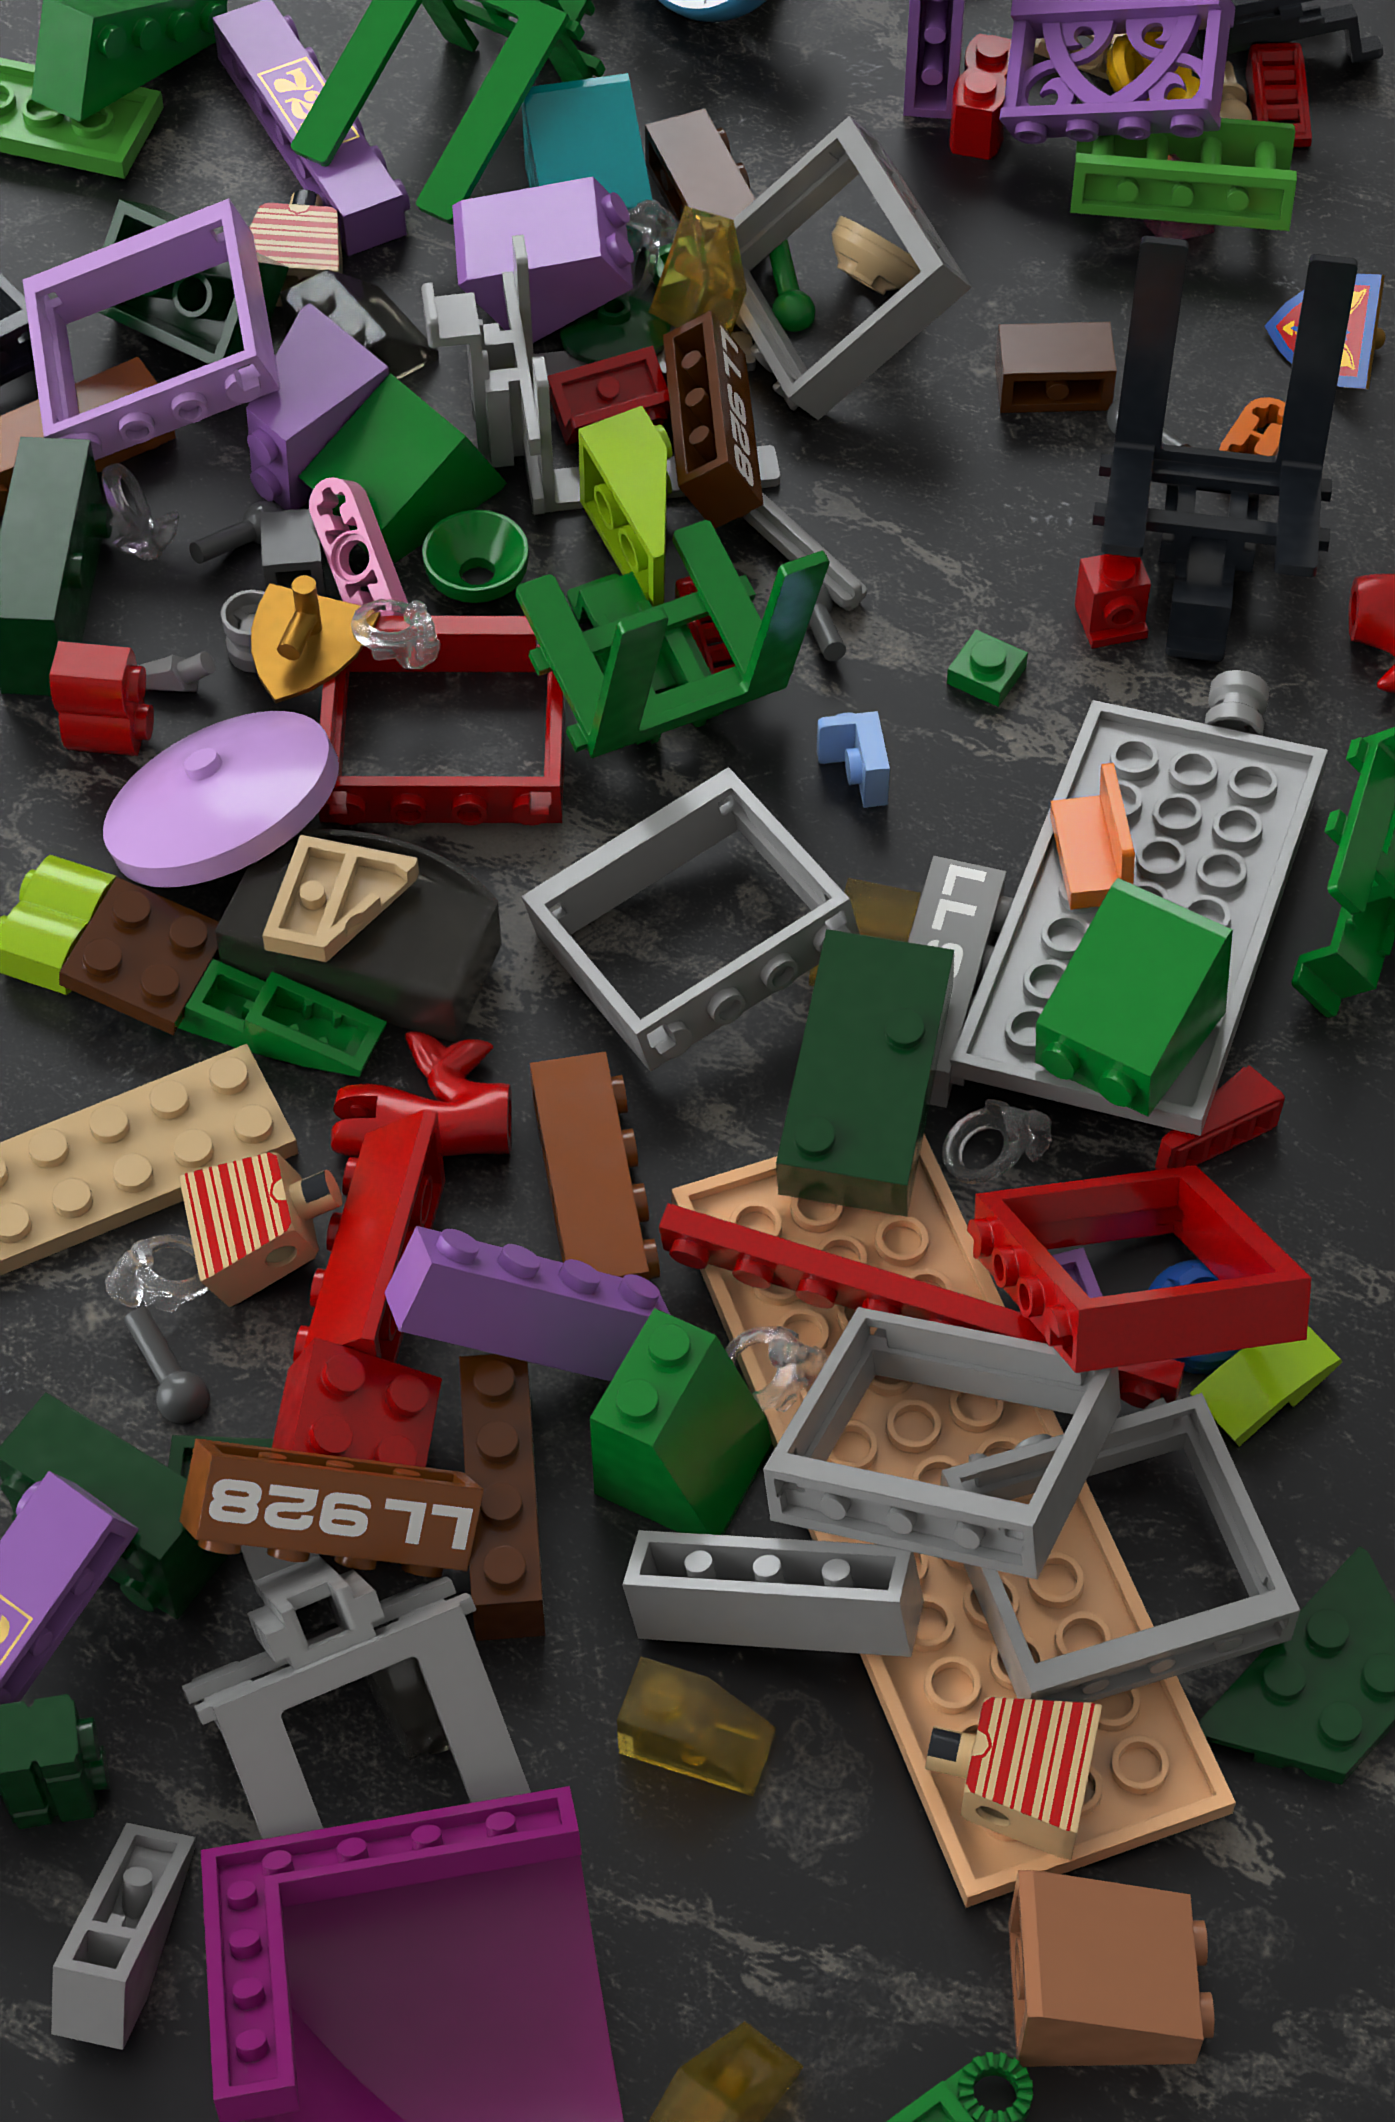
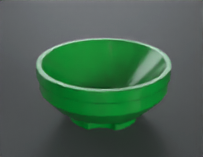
M468 510L449 515L439 521L427 534L422 548L426 575L439 592L449 598L462 602L484 603L503 597L521 583L527 571L529 548L523 530L510 518L493 511ZM476 567L488 569L494 574L490 581L481 585L469 584L461 576L467 570Z

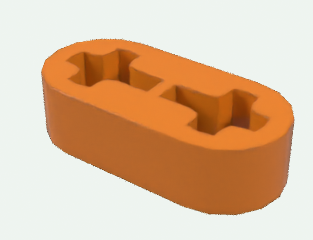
M1271 397L1258 398L1251 401L1244 408L1222 441L1219 450L1265 456L1276 455L1285 402ZM1267 423L1270 424L1264 434L1257 432V428H1263Z

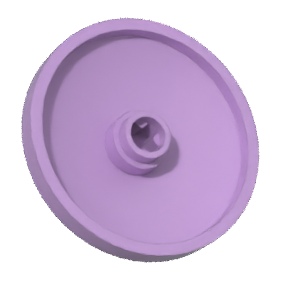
M265 711L245 714L215 723L174 743L146 763L128 780L113 800L104 820L103 839L120 871L129 879L143 885L181 887L226 876L257 862L284 845L318 814L330 797L336 784L339 771L338 756L322 726L314 719L303 714L288 711Z

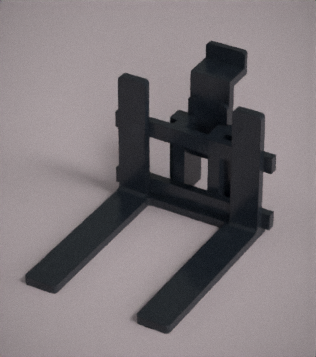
M1231 0L1235 6L1233 28L1229 30L1227 54L1249 50L1253 44L1283 43L1340 30L1345 32L1347 52L1352 64L1379 59L1384 54L1383 46L1378 36L1360 38L1358 16L1352 4L1321 10L1319 5L1302 8L1301 3L1313 0ZM1206 29L1198 30L1196 35V44L1200 50L1201 59H1203Z
M1144 236L1140 241L1113 455L1101 453L1099 476L1110 477L1107 503L1095 502L1092 525L1104 526L1101 546L1102 553L1128 557H1141L1143 555L1145 531L1161 533L1158 562L1175 564L1166 654L1171 657L1221 662L1225 657L1235 571L1252 573L1256 544L1275 546L1274 571L1285 575L1315 577L1318 566V551L1328 552L1330 528L1320 527L1321 501L1330 502L1332 479L1322 478V470L1358 270V261L1350 257L1313 254L1309 258L1276 455L1265 456L1167 445L1162 442V434L1189 244L1186 240ZM1151 482L1167 484L1164 510L1148 508ZM1196 490L1230 494L1227 517L1194 513ZM1259 494L1279 496L1277 522L1258 520Z

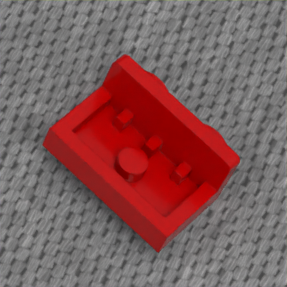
M653 346L548 375L549 398L566 446L579 442L578 429L639 406H643L654 426L665 424L669 420L668 416L671 415L668 387Z

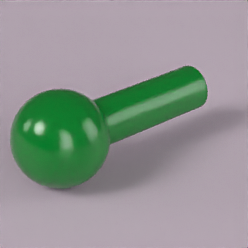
M785 239L769 254L778 297L773 303L772 311L784 330L796 332L811 326L815 319L816 310L811 297L799 289L788 240Z

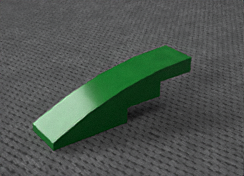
M212 959L185 1006L184 1018L178 1028L234 1048L247 1044L252 1053L303 1067L360 1077L386 1029L387 1021L271 971L265 982Z

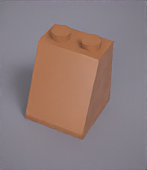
M1018 1870L1008 1929L1016 2057L1023 2067L1196 2064L1204 2038H1213L1214 2005L1211 1992H1199L1197 1966L1207 1965L1208 1942L1205 1921L1193 1920L1191 1894L1037 1870Z

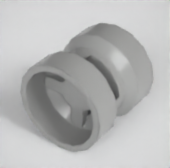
M250 589L240 591L230 596L223 604L221 610L229 660L235 667L245 672L257 673L251 653V627L258 605L265 593L261 590Z
M1232 670L1218 674L1211 681L1208 698L1210 710L1206 713L1204 724L1263 736L1265 722L1262 715L1267 710L1270 691L1267 683L1260 676L1248 671Z

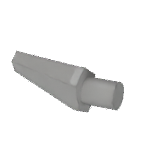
M206 651L187 659L170 655L162 659L137 665L145 667L146 690L196 692L198 680L215 672L214 660Z

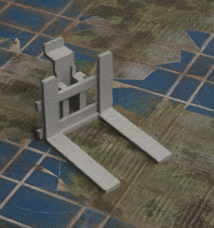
M524 235L512 236L514 273L513 271L502 272L503 292L510 330L500 331L499 323L483 324V320L478 319L474 292L434 296L433 283L428 282L424 283L421 287L428 345L432 348L467 344L472 416L476 425L477 449L483 456L490 455L493 467L514 465V457L524 456L533 514L581 509L584 507L580 502L579 467L553 469L548 375L587 365V363L577 360L567 351L533 354L528 258ZM744 331L730 332L729 334L746 354L747 371L755 370L756 358L750 348L753 345L751 334L748 335ZM663 349L656 356L664 379L667 380L665 351ZM772 445L757 446L761 487H776L780 484V470L775 448ZM675 456L667 459V472L672 484V493L667 495V499L686 497L678 487Z
M242 1545L241 1553L255 1590L265 1604L263 1607L248 1612L247 1615L257 1640L266 1651L240 1662H231L192 1679V1682L182 1685V1689L189 1704L199 1700L202 1701V1703L194 1706L202 1725L214 1720L220 1729L262 1839L323 1829L282 1721L281 1715L283 1711L410 1657L417 1658L470 1802L474 1803L531 1793L465 1615L476 1611L473 1599L468 1593H463L445 1601L444 1598L456 1594L452 1580L445 1576L428 1584L422 1583L383 1599L380 1603L376 1591L356 1571L352 1569L339 1575L319 1554L310 1553L307 1562H290L269 1556L266 1553L267 1548ZM326 1598L335 1622L304 1635L295 1610ZM388 1621L394 1622L387 1626L374 1630V1627L384 1624ZM288 1663H289V1665H290V1666H288V1667H286V1668H283V1669H281V1670H279V1671H276V1672L271 1673V1674H269V1675H267V1676H264V1677H262V1678H259V1679H257V1680H255V1681H252V1680H251V1679L254 1678V1677H257V1676H259V1675H261V1674H264V1673L269 1672V1671H271V1670H273V1669H276V1668H278V1667H281V1666H283V1665H285V1664H288Z

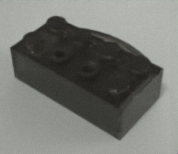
M301 830L284 845L249 865L215 930L220 960L224 964L265 982L271 971L387 1021V1023L457 1043L502 946L498 900L479 880L450 860L423 847L387 836L352 830ZM300 835L418 858L419 875L417 880L329 961L321 962L265 950L262 935Z

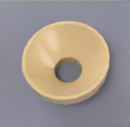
M839 216L835 223L836 226L831 233L833 247L839 262L837 265L838 269L882 295L886 291L903 288L921 272L909 253L864 226L846 217Z

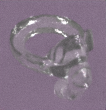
M646 199L637 203L636 207L628 210L630 220L626 223L627 236L633 251L634 261L630 263L633 289L623 294L626 297H641L650 287L658 263L659 237L678 241L683 240L679 221L672 212L667 211L655 199ZM657 224L662 226V230H660V236L658 234ZM644 246L647 252V263L643 278L637 284L635 278L636 261L641 248Z
M113 463L102 470L101 479L103 490L112 512V518L109 523L119 532L113 544L121 552L137 556L139 559L148 561L158 559L168 544L174 541L175 535L178 532V522L180 519L178 511H173L156 518L155 522L159 527V531L154 533L153 518L149 504L134 475L121 464ZM120 478L123 479L134 499L137 514L131 509L123 494Z
M392 599L375 600L362 605L354 612L352 617L351 629L354 638L362 645L371 649L372 655L376 660L392 659L395 657L406 669H424L428 663L434 662L439 656L441 644L437 639L435 624L431 615L427 613L426 605L419 600H415L410 604ZM380 611H394L404 614V621L410 626L398 632H385L372 628L366 622V619Z
M987 1099L984 1108L970 1112L958 1120L948 1132L942 1146V1160L949 1174L964 1184L979 1185L990 1182L1011 1169L1024 1151L1032 1162L1042 1158L1044 1151L1049 1149L1053 1138L1050 1133L1051 1119L1046 1114H1043V1112L1034 1109L1025 1111L1016 1107H1010L1008 1103ZM990 1128L1001 1131L1004 1136V1146L994 1163L979 1170L967 1169L962 1162V1152L969 1139L985 1129Z
M173 1234L152 1236L148 1239L134 1242L132 1248L119 1258L117 1265L105 1279L106 1292L121 1304L133 1308L147 1307L152 1304L156 1309L166 1312H174L179 1303L196 1299L206 1293L208 1288L200 1282L198 1272L189 1279L175 1281L158 1276L151 1269L150 1266L153 1265L154 1259L153 1253L160 1249H182L195 1258L192 1239Z
M754 1327L741 1332L726 1347L727 1354L735 1365V1361L740 1353L748 1346L756 1343L768 1344L769 1358L772 1365L777 1368L776 1374L771 1383L765 1388L751 1393L762 1411L775 1408L780 1412L787 1411L797 1401L799 1391L815 1381L827 1361L828 1355L820 1347H811L802 1343L799 1340L798 1333L785 1327Z

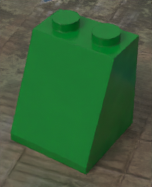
M391 373L298 476L312 491L320 481L326 478H339L361 485L367 493L394 563L424 544L427 534L439 521L461 511L474 510L500 492L507 484L461 431ZM337 495L339 504L332 510L333 515L341 516L339 507L346 502L345 496ZM350 526V531L357 530V526ZM363 542L357 543L369 555L366 545Z
M1117 878L1106 894L1036 1022L1035 1063L1045 1067L1048 1072L1060 1079H1070L1100 1093L1107 1101L1116 1106L1128 1107L1149 1117L1226 1013L1233 929Z
M656 1308L651 1312L590 1416L594 1494L678 1533L724 1535L773 1447L767 1418L718 1337Z

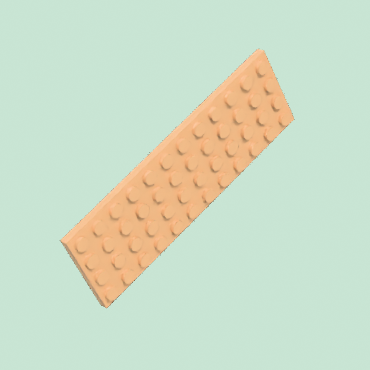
M925 1134L923 1135L908 1216L778 1195L777 1156L672 1189V1204L1005 1307L988 1270L978 1259L973 1257L974 1239L967 1232V1224ZM708 1264L705 1269H700L748 1387L767 1418L771 1441L775 1449L856 1310L834 1304L833 1308L830 1309L815 1307L800 1300L795 1294L796 1291L771 1284L767 1289L755 1288L738 1281L733 1277L732 1271ZM870 1327V1334L874 1335L877 1328ZM875 1375L829 1455L827 1462L940 1485L942 1470L968 1463L969 1455L979 1453L988 1457L1012 1450L1023 1440L1035 1435L1048 1434L1051 1437H1055L1064 1433L1053 1410ZM1086 1481L1038 1579L998 1571L1035 1663L1154 1627ZM1034 1493L1012 1499L1011 1501L1029 1504ZM808 1529L814 1541L874 1544ZM914 1552L924 1603L912 1656L860 1655L966 1908L1014 1891L1018 1870H1037L1063 1874L1233 1814L1236 1804L1178 1677L1173 1676L1090 1702L1102 1705L1071 1860L1057 1857L967 1821L961 1816L967 1778L925 1769L933 1727L936 1726L976 1735L984 1699L990 1697L1017 1698L964 1564Z

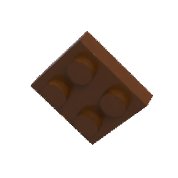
M116 877L59 972V985L174 1035L184 1018L185 1006L212 959L217 960L227 944L230 926Z

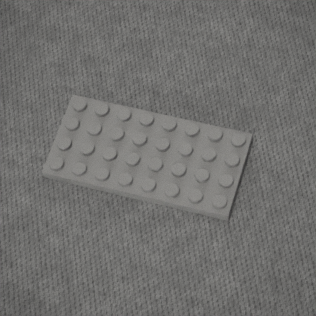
M1092 700L1053 800L1100 795L1101 764L1114 763L1135 852L1133 885L1233 929L1226 1013L1149 1117L1128 1107L1116 1106L1107 1101L1100 1093L1070 1079H1060L1048 1072L1045 1067L1035 1063L1036 1022L1099 907L1070 910L1049 809L951 1056V1076L1201 1136L1326 768L1328 750Z

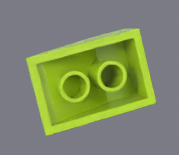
M639 406L578 429L580 502L622 575L633 572L646 599L651 603L652 607L665 603L667 495L672 493V484L667 472V459L672 457L673 452L670 439L664 427L660 424L654 426L643 406Z

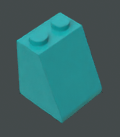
M628 73L532 86L522 103L525 170L529 187L594 177L609 193H617L625 203L630 217L626 227L628 242L631 248L653 245V200Z

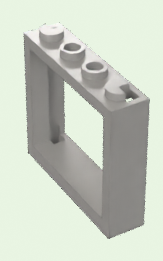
M848 116L701 248L715 272L710 281L722 295L730 298L734 305L729 309L731 317L746 334H751L755 341V344L750 347L753 355L766 370L774 373L778 380L773 384L774 391L784 397L791 410L794 411L801 407L817 420L822 418L972 288L879 140L851 116ZM860 174L921 272L807 370L749 271Z
M729 767L521 896L536 935L650 1072L668 1060L681 1056L699 1040L721 1026L734 1022L743 1012L776 991L787 988L795 979L817 966L820 961L826 929L859 934L850 898ZM726 798L727 803L719 807L718 803ZM739 830L811 909V912L640 1020L570 935ZM560 902L561 907L554 910L553 912H550L548 910L549 908Z
M858 1307L763 1468L770 1521L1038 1579L1121 1410L1118 1367L1075 1373L1054 1347H1049L1046 1343ZM870 1327L877 1328L874 1335L870 1334ZM875 1375L1073 1414L1029 1504L827 1462L829 1455Z
M1202 1393L1166 1403L1164 1398H1160L1146 1406L1143 1411L1116 1418L1088 1476L1184 1448L1249 1594V1598L1035 1663L998 1571L963 1563L1017 1698L1090 1703L1291 1640L1300 1608ZM1048 1434L1035 1435L1023 1440L1012 1450L988 1457L979 1453L969 1455L968 1463L942 1470L940 1486L1006 1500L1035 1493L1064 1434L1051 1437Z

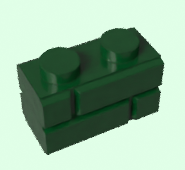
M68 1694L35 1699L30 1707H27L24 1701L0 1704V1794L12 1822L16 1823L19 1829L52 1824L53 1818L57 1816L62 1822L95 1817L96 1811L99 1810L97 1790L109 1789L110 1782L106 1751L104 1746H99L94 1717L81 1719L75 1701L71 1700Z

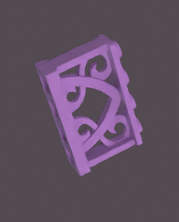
M1012 0L1011 17L1014 23L1005 88L1006 97L1000 110L999 120L1013 138L1027 144H1040L1045 142L1047 138L1068 137L1079 142L1095 141L1098 136L1120 135L1127 139L1142 140L1154 133H1172L1180 137L1193 138L1202 135L1203 131H1218L1221 126L1220 109L1229 30L1234 25L1235 6L1231 0ZM1206 29L1202 61L1193 55L1187 54L1198 30ZM1163 32L1160 37L1154 39L1157 44L1164 45L1163 49L1146 44L1144 42L1146 33ZM1127 33L1134 49L1142 57L1153 62L1131 83L1109 96L1092 85L1077 67L1087 64L1101 55L1110 44L1114 34ZM1094 35L1093 42L1086 48L1077 42L1078 36ZM1036 38H1044L1050 60L1033 66ZM1084 48V49H1082V50H1080V51H1077V52H1075V53H1071V54H1070V52H1069V50H1078V49ZM1178 66L1193 70L1200 78L1199 90L1192 99L1167 100V95L1173 88L1179 87L1187 91L1182 78L1174 73ZM1058 72L1060 77L1048 81L1040 92L1042 98L1051 93L1058 94L1056 104L1030 106L1028 99L1032 86L1041 78ZM1077 99H1079L1083 104H1076Z

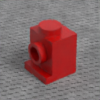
M1103 554L1080 559L1075 608L1092 649L1148 638L1149 629L1145 620L1151 582L1141 557Z

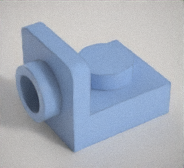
M878 711L856 714L847 712L836 716L820 718L817 728V756L819 763L845 762L849 785L859 784L864 808L888 805L890 767Z

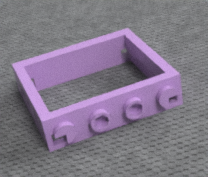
M229 198L23 279L44 438L89 439L91 441L94 461L281 389L253 233ZM223 226L224 232L216 235L213 229ZM229 261L244 351L79 414L66 324ZM55 292L58 297L50 299L48 294Z

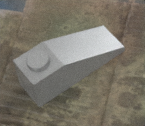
M126 1823L53 1965L52 2035L121 2050L124 2049L147 2001L195 1850L196 1837Z

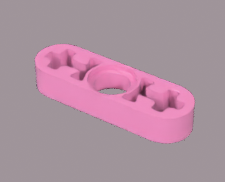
M326 478L320 481L310 495L309 511L343 602L378 610L377 601L385 602L386 609L381 612L380 616H409V605L366 491L358 483L349 480ZM337 495L345 496L346 502L339 507L341 516L333 515L332 510L339 504ZM348 525L357 526V530L350 531ZM363 542L369 551V563L361 574L356 575L350 568L349 554L357 543ZM368 586L370 592L361 591L360 588Z

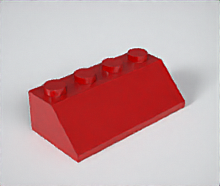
M424 1109L366 1133L359 1157H349L342 1184L343 1195L347 1196L343 1213L333 1212L326 1239L327 1250L331 1251L326 1269L317 1268L315 1271L310 1292V1305L315 1310L310 1326L301 1325L299 1327L294 1345L293 1361L317 1337L396 1363L404 1332L398 1330L384 1292L416 1226L432 1229L446 1181L437 1111Z

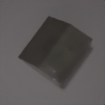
M327 269L280 292L286 335L300 310L311 303L389 367V374L391 373L398 380L439 359V351L428 345V339L377 285Z

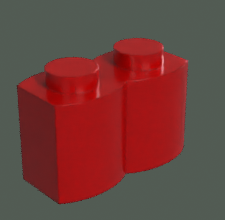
M979 33L968 44L965 52L964 72L958 77L953 88L950 127V149L953 154L990 160L999 151L1004 134V125L999 118L1000 110L1006 97L1005 88L1011 39Z
M58 641L49 676L52 702L55 710L59 713L60 735L65 749L138 756L142 740H150L152 736L154 709L151 704H145L146 670L144 666H137L132 648Z

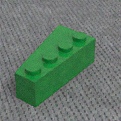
M43 0L31 100L79 122L83 121L215 43L212 17L227 13L228 0Z

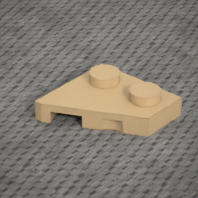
M300 835L262 935L265 950L321 962L329 961L417 880L419 875L418 858Z

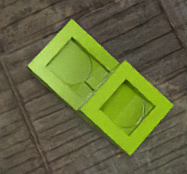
M1308 1326L1307 1340L1241 1349L1201 1382L1190 1394L1191 1396L1203 1394L1215 1422L1240 1447L1287 1403L1295 1407L1342 1363V1360Z

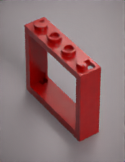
M526 616L379 617L370 638L357 658L336 677L323 684L320 725L325 730L338 756L339 771L334 789L325 805L319 811L320 823H340L343 825L358 823H399L403 825H416L419 823H460L463 825L521 823L530 826L541 823H562L566 698L553 671L548 673L544 777L342 776L350 672H536L530 661L529 651L539 648L540 645L537 644V639Z
M1196 1165L976 1193L975 1219L969 1220L967 1225V1232L974 1239L973 1257L983 1264L994 1277L997 1286L1007 1292L1018 1305L1022 1315L1030 1319L1045 1337L1049 1347L1053 1346L1075 1373L1307 1340L1312 1277ZM1174 1233L1219 1280L1090 1298L1048 1250Z

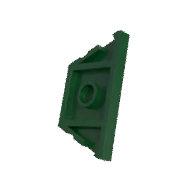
M1359 1546L1300 1610L1291 1640L1265 1648L1198 1721L1210 1748L1212 1743L1253 1753L1255 1754L1253 1759L1255 1762L1277 1768L1296 1767L1303 1770L1310 1777L1342 1785L1395 1726V1603L1372 1558L1364 1548Z

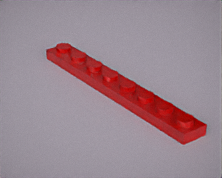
M667 1203L659 1224L663 1250L668 1251L670 1257L675 1261L695 1269H705L710 1264L732 1271L733 1277L738 1281L755 1288L767 1289L771 1284L796 1291L795 1294L800 1300L815 1307L830 1309L833 1308L834 1304L854 1310L861 1307L1048 1344L1042 1333L1021 1312L687 1208ZM1170 1359L1118 1367L1120 1399L1141 1409H1144L1150 1403L1160 1398H1164L1166 1403L1176 1401L1182 1384L1185 1363Z

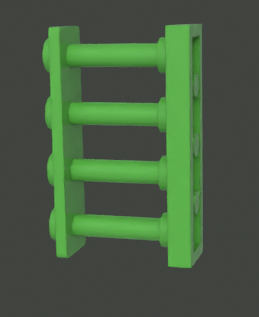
M1221 118L1220 130L1203 131L1202 135L1193 138L1180 137L1172 133H1154L1142 140L1127 139L1120 135L1098 136L1095 141L1091 142L1077 141L1070 213L1290 231L1297 182V171L1290 170L1295 126L1290 123Z

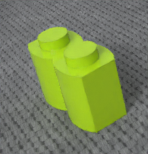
M53 855L47 856L36 870L31 869L22 881L19 892L20 902L11 910L8 916L3 915L0 917V973L68 995L72 990L59 985V972L117 876Z

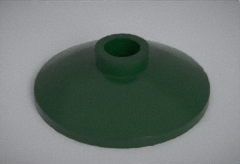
M618 296L560 328V341L564 349L571 356L587 364L653 346L656 355H658L664 349L663 335L670 332V322L666 314L654 304L634 297Z

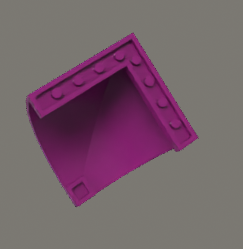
M570 1786L201 1850L213 2100L219 2121L624 2122L580 1857L582 1855L580 1835Z

